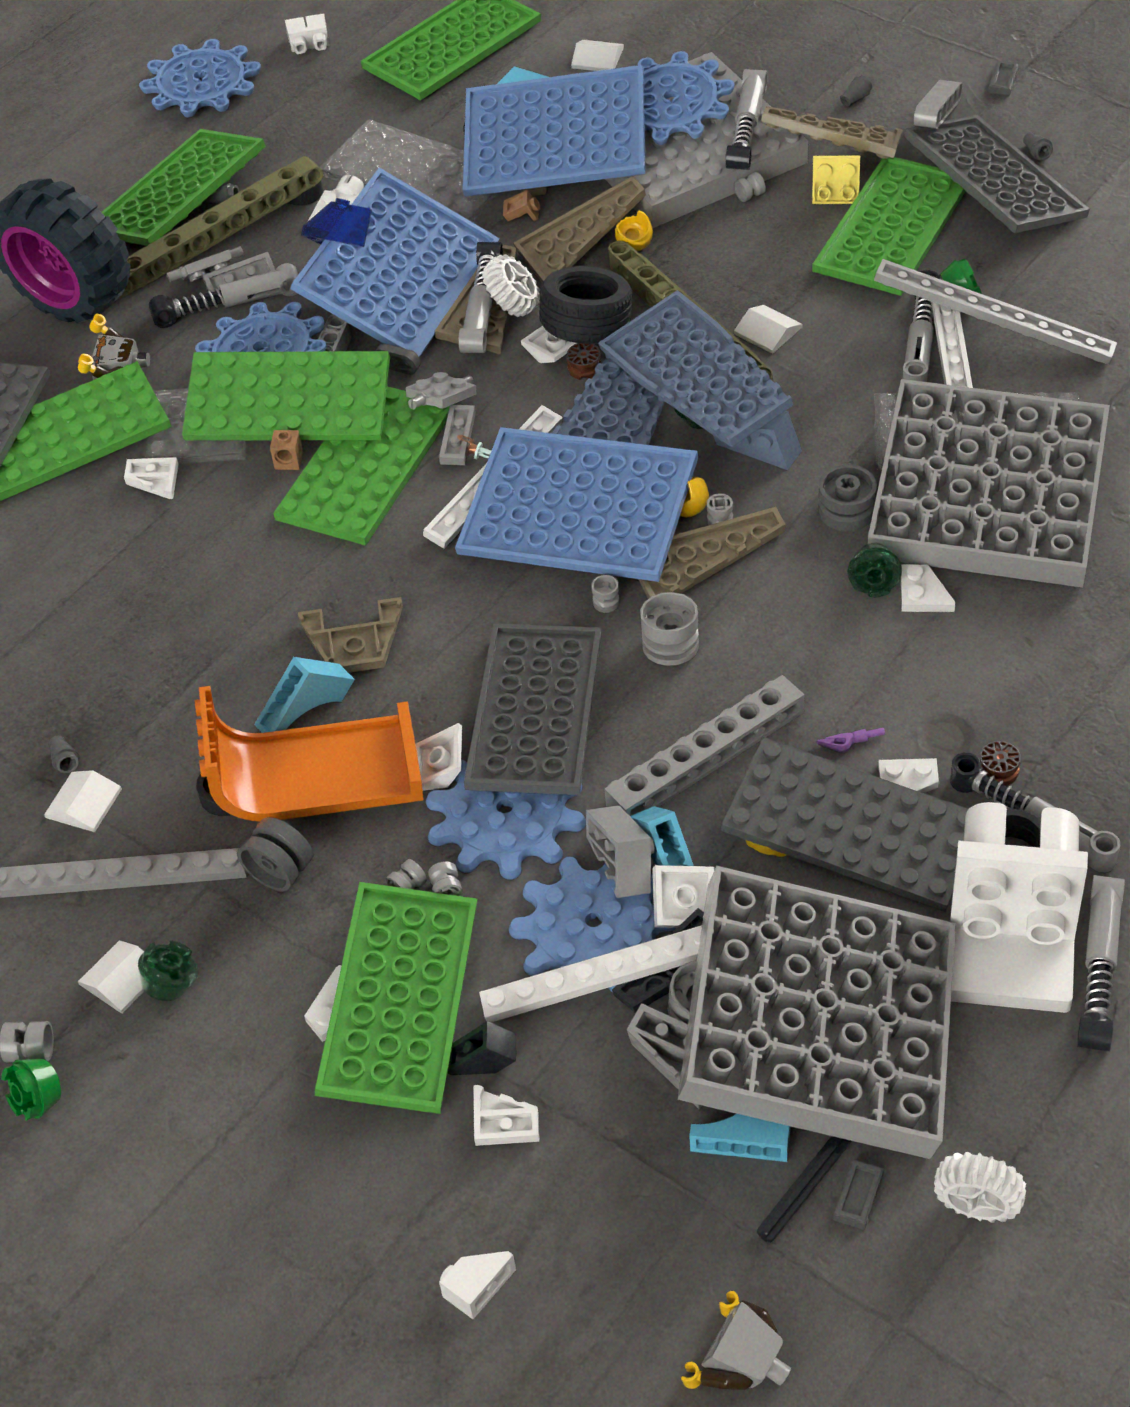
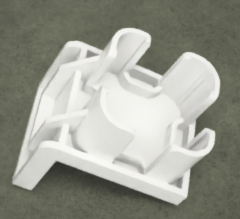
M993 802L976 804L966 812L964 841H958L950 922L955 923L951 1001L1063 1013L1069 1012L1073 999L1074 940L1088 863V852L1079 851V820L1070 811L1060 808H1044L1041 813L1040 848L1005 845L1007 811L1005 805Z

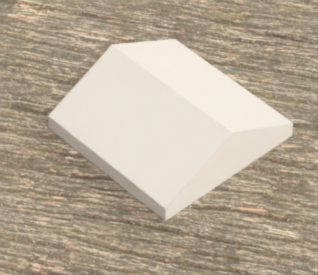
M581 40L576 43L571 67L573 69L591 71L615 69L624 49V44Z
M765 305L748 309L735 328L734 335L773 354L802 328V324Z
M543 326L521 340V345L539 363L556 362L567 354L571 346L578 344L551 335Z
M459 723L415 744L422 780V791L448 788L461 771L462 725Z
M93 770L71 772L45 812V818L95 832L122 788Z
M119 940L78 983L123 1014L163 973V969L138 946Z

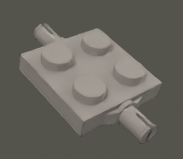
M241 246L235 249L225 250L187 264L183 268L179 267V269L167 272L166 275L169 282L180 278L183 280L189 279L190 282L201 279L208 271L213 272L228 266V262L237 257L244 256Z
M438 372L430 378L417 380L415 384L406 387V397L412 398L408 401L411 409L425 405H432L443 409L476 395V385L473 384L472 376L467 375L463 378H453L448 376L447 373Z

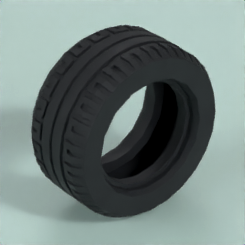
M588 266L568 267L554 271L541 284L539 320L546 331L559 339L582 344L599 343L631 320L632 289L628 282L615 272Z

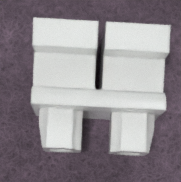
M324 13L306 16L307 27H305L303 17L285 20L292 52L302 54L307 49L315 48L320 51L325 50L326 46H329Z

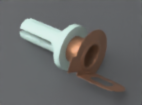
M463 435L457 436L458 439L470 443L466 457L471 453L474 454V459H478L479 456L489 459L491 450L483 448L482 442L476 445L473 444L474 439ZM462 437L468 438V439H470V440H469V441L464 440V439H462Z

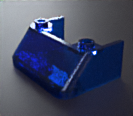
M336 198L335 202L328 203L303 225L301 236L319 245L324 240L364 247L372 209L350 205V201Z

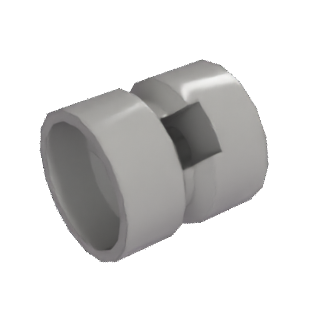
M31 1021L28 1026L23 1022H5L0 1033V1053L3 1062L11 1063L15 1060H24L26 1057L28 1059H45L47 1061L51 1059L54 1038L53 1029L49 1021Z

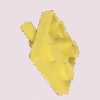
M813 156L812 204H853L859 194L860 156Z

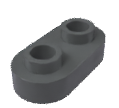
M380 344L375 350L389 351L390 370L414 374L421 364L420 358L412 350L389 344Z

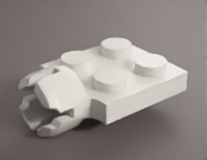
M345 175L339 181L336 189L333 191L325 190L307 222L308 229L329 234L364 188L363 182L356 176H352L349 183H347L350 175Z
M655 865L653 867L654 926L677 928L697 908L704 912L707 887L713 875L714 867Z

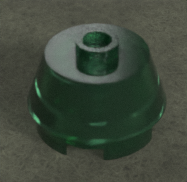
M871 543L864 545L856 552L848 565L847 574L855 590L867 593L869 597L876 598L889 594L891 589L896 586L902 575V566L898 557L889 548L882 544Z
M170 940L169 945H155V942L151 943L138 960L143 990L157 1000L172 1001L178 999L196 981L198 976V963H195L191 956L192 950L186 945Z

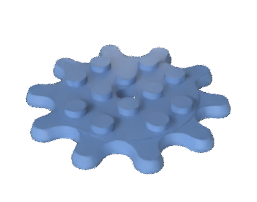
M209 39L205 41L202 48L191 50L186 45L179 44L172 48L174 57L170 60H152L148 62L147 68L156 76L141 81L139 87L143 93L159 94L152 99V105L156 110H164L167 107L178 105L185 117L194 116L199 108L205 106H212L217 111L223 112L229 107V97L233 95L248 96L253 93L254 84L245 79L258 75L261 65L256 61L242 62L248 52L247 47L243 45L236 46L230 50L219 49L220 42L217 39Z
M678 51L672 55L670 62L667 64H657L652 58H642L638 62V65H643L645 130L652 131V139L656 144H665L672 133L679 131L686 132L691 138H699L704 131V126L701 123L703 120L708 118L724 119L727 117L729 112L728 105L719 102L717 99L731 94L735 84L730 79L716 80L712 78L718 71V61L710 59L695 66L688 63V54L686 52ZM669 97H675V98L672 99L673 102H670V99H667V98H669Z
M258 302L250 307L249 315L242 320H234L231 317L219 319L216 322V327L221 332V335L214 340L199 342L195 346L196 352L326 351L325 341L311 339L313 335L323 330L324 319L321 316H314L305 320L298 319L302 312V306L299 302L288 303L278 312H269L265 303Z
M461 760V771L455 778L457 785L450 790H433L426 798V805L430 810L442 812L446 817L443 822L430 829L428 841L434 846H442L448 843L459 845L462 851L456 860V867L464 873L472 872L481 862L490 860L498 864L500 875L503 878L512 880L521 874V863L528 856H538L546 863L555 864L563 857V850L555 842L556 836L563 831L578 832L586 826V819L581 812L568 809L565 806L568 799L577 795L465 790L464 779L467 762ZM502 804L512 808L508 813L498 811Z
M566 857L559 865L561 880L557 883L546 885L538 881L527 882L523 888V897L535 906V911L529 916L513 919L509 925L511 937L515 939H528L536 945V949L526 957L523 963L524 971L531 976L538 975L549 969H558L654 940L661 932L675 930L676 928L654 926V906L652 904L654 899L653 874H651V893L617 898L614 893V879H607L605 875V870L608 869L606 863L598 870L587 871L581 867L574 857ZM596 917L602 921L597 927H590L586 924L589 920Z

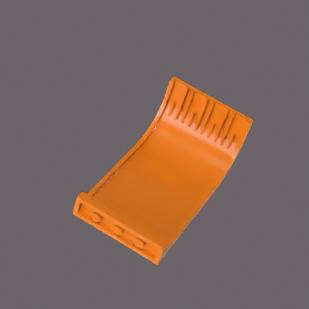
M199 687L200 699L195 700L196 716H201V719H196L198 737L203 736V739H198L199 755L205 758L199 760L201 777H207L212 798L227 813L241 819L260 822L267 817L284 820L423 801L422 780L408 701L397 703L398 715L265 733H247L226 725L216 714L211 687Z

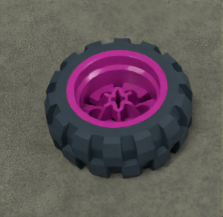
M51 178L31 180L20 184L0 202V269L13 282L12 286L23 297L26 296L33 302V306L45 314L52 313L56 319L68 323L72 321L79 323L93 319L95 314H102L123 294L127 286L131 265L127 262L129 253L125 242L119 239L116 233L118 229L109 216L105 217L97 208L98 204L86 194L81 195L77 193L74 186L63 181L54 183Z

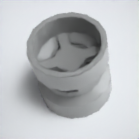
M758 172L749 174L746 179L740 178L734 182L735 193L742 202L750 200L753 195L759 196L764 194L766 190L765 182Z
M720 493L709 497L707 500L708 525L733 519V501L731 497Z
M601 575L592 582L593 606L599 612L609 613L616 610L619 606L618 581L613 576Z
M407 859L401 864L398 872H392L386 877L388 886L406 889L418 888L427 882V877L422 868L411 859Z
M440 862L429 869L428 876L430 883L433 885L432 892L455 896L462 895V887L457 879L458 871L454 863Z

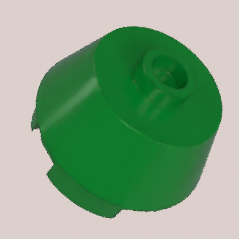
M965 259L954 260L939 274L941 280L982 294L980 287L977 286L972 268Z
M45 1059L15 1060L11 1066L4 1068L2 1072V1080H8L10 1093L5 1095L7 1102L16 1116L24 1114L26 1121L31 1118H41L61 1098L59 1077L52 1065Z

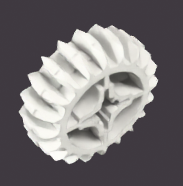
M505 254L494 257L487 263L482 273L483 283L487 286L486 291L490 292L491 298L496 301V305L499 304L503 311L507 310L510 315L514 314L516 317L525 316L540 303V289L536 286L537 281L533 279L532 273L528 272L527 267H524L521 261H516L513 256L509 257Z
M965 1152L964 1155L954 1153L953 1156H946L936 1170L934 1192L938 1195L937 1199L945 1202V1207L955 1209L956 1214L962 1213L967 1215V1218L973 1217L979 1221L982 1219L988 1220L991 1223H994L995 1220L1006 1222V1219H1014L1015 1215L1020 1213L1021 1207L1024 1205L1026 1183L1023 1181V1176L1016 1173V1168L1006 1166L1005 1161L994 1160L993 1156L985 1157L981 1153L972 1155L969 1152Z

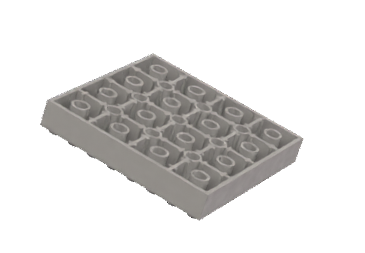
M712 52L690 60L688 63L696 66L706 60L714 59L718 61L719 68L712 78L716 80L730 79L734 82L733 92L717 99L719 102L728 105L729 112L727 117L724 119L708 118L703 120L701 123L704 126V131L699 138H691L686 132L679 131L672 133L668 141L663 145L656 144L652 139V131L645 130V174L633 176L645 189L646 196L633 209L636 212L638 210L644 212L648 216L652 228L735 194L734 182L740 178L746 179L749 174L758 172L763 180L766 181L808 163V140L802 134L790 133L788 129L782 127L771 128L766 123L761 122L766 106L771 107L762 99L758 122L753 130L750 144L752 148L750 170L726 169V150L728 145L733 144L736 130L735 118L742 90V79ZM669 97L667 99H670V102H673L672 99L675 97ZM632 176L605 180L614 187Z
M901 379L868 534L867 558L910 564H927L931 567L1083 588L1110 405ZM955 410L957 413L958 424H955V420L952 418V414H954Z
M716 866L707 887L677 1100L931 1159L943 1140L955 923Z

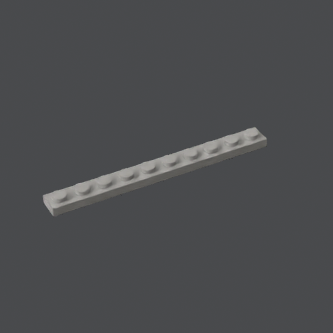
M885 259L882 260L874 278V281L885 286L927 299L930 302L966 313L977 319L999 325L1002 328L1044 341L1047 344L1058 346L1097 362L1109 365L1117 342Z
M238 848L1 867L0 898L247 878V871L238 860Z

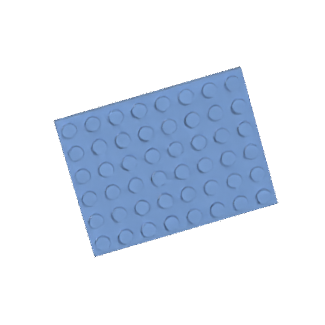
M643 65L466 88L463 193L465 197L645 174Z
M378 168L293 281L290 289L381 343L412 350L420 358L434 338L436 328L478 268L476 261L477 242H498L500 238L383 169Z
M500 427L457 541L456 553L459 555L659 582L689 489L688 481L692 479L696 467L698 452Z

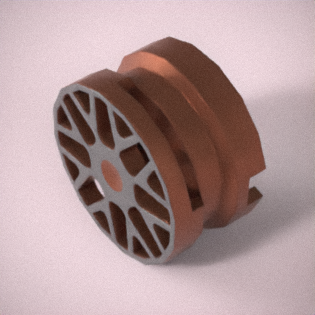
M578 343L568 349L566 357L570 376L581 380V377L593 378L595 367L598 363H601V353L596 345Z
M1005 741L990 742L980 752L981 767L985 769V772H988L990 777L995 776L994 780L998 782L1003 781V785L1007 786L1016 781L1019 775L1021 754L1011 743Z

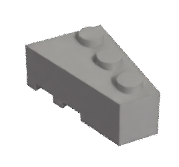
M619 805L586 810V837L598 861H605L608 867L605 870V875L607 879H614V893L616 897L622 898L651 893V854L654 853L653 839Z
M641 1003L627 1028L631 1045L679 1090L688 1024ZM694 1104L700 1110L702 1105Z

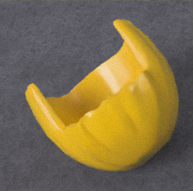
M638 210L636 216L625 217L616 226V240L628 243L636 251L646 248L652 240V225L648 216Z
M692 477L688 481L689 489L680 516L685 518L695 516L706 507L709 492L702 478Z

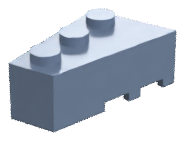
M784 411L733 447L728 446L714 436L715 442L719 446L785 470L791 467L802 452L788 411Z

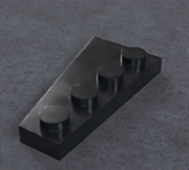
M697 908L671 934L701 926L704 912ZM679 967L616 985L612 992L617 999L636 1013L641 1003L648 1006L669 993L672 976Z

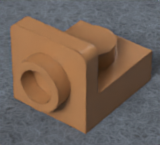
M528 190L504 200L503 216L507 221H510L528 213L532 220L536 221L539 218L540 204L537 198L532 197Z

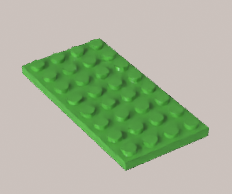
M455 0L361 60V65L364 70L422 100L541 21V13L515 0Z
M199 129L101 213L105 217L109 216L118 229L116 233L120 240L148 246L172 231L177 223L184 220L192 210L199 207L207 197L214 194L223 183L228 182L252 158L258 156L259 152L266 147L264 140Z
M897 157L882 158L812 264V272L902 296L904 291L874 281L882 260L885 259L917 271L966 190L937 167Z
M389 351L194 352L182 431L183 439L272 440L274 430H299L301 440H382L390 361Z
M138 361L33 406L0 466V501L172 427Z
M387 386L382 440H324L274 511L275 520L366 546L446 425L450 406L442 409L432 405H425L411 409L408 401L412 398L406 397V391Z
M359 882L317 1077L315 1096L436 1114L441 1113L477 907L476 898Z

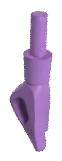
M884 728L870 731L862 729L852 733L826 737L816 742L820 746L845 753L854 743L866 742L868 738L885 735Z

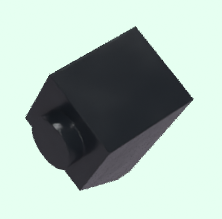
M486 1021L452 1043L447 1074H496L516 1061V1034Z

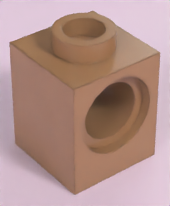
M274 430L270 451L275 470H300L303 448L299 430Z

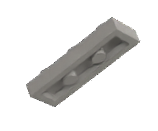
M265 252L204 274L202 278L207 290L214 292L216 288L220 290L219 285L273 272L275 268L269 253Z
M450 405L439 454L440 464L465 465L469 443L458 439L457 436L463 435L471 438L476 414L475 405ZM462 437V439H464V440H467V441L470 440V439H468V438Z

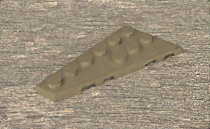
M767 106L761 122L766 123L771 128L782 127L788 129V132L793 134H808L810 138L815 140H830L836 146H852L858 152L866 153L870 151L884 159L894 158L903 129L895 128L894 132H889L884 129V126L880 125L865 128V124L861 122L827 117V120L823 121L816 118L815 114L809 113L800 117L794 111Z
M632 176L513 243L516 251L543 283L547 276L554 271L572 267L646 196L645 189Z
M503 245V255L513 256L516 260V247ZM477 270L436 328L435 338L459 344V331L464 325L470 290L474 287ZM494 299L486 333V351L501 354L508 311H503L499 304L496 305Z
M773 507L674 535L659 582L639 579L647 598L649 599L657 594L668 592L682 594L784 533L785 522L778 509Z

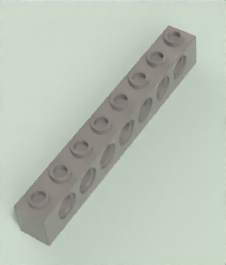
M783 675L767 682L761 689L745 696L742 701L733 707L723 710L719 716L711 721L701 724L697 730L686 737H681L675 744L664 751H659L644 764L634 767L631 772L622 778L612 781L604 788L606 807L619 805L631 816L653 806H661L761 741L763 737L766 738L804 713V694Z

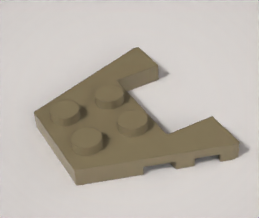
M402 598L377 600L380 621L325 629L322 609L298 612L300 624L322 661L340 664L348 673L383 668L386 665L403 609Z

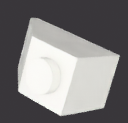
M505 1251L461 1257L454 1266L449 1265L441 1275L439 1284L443 1298L474 1319L516 1271L513 1254Z

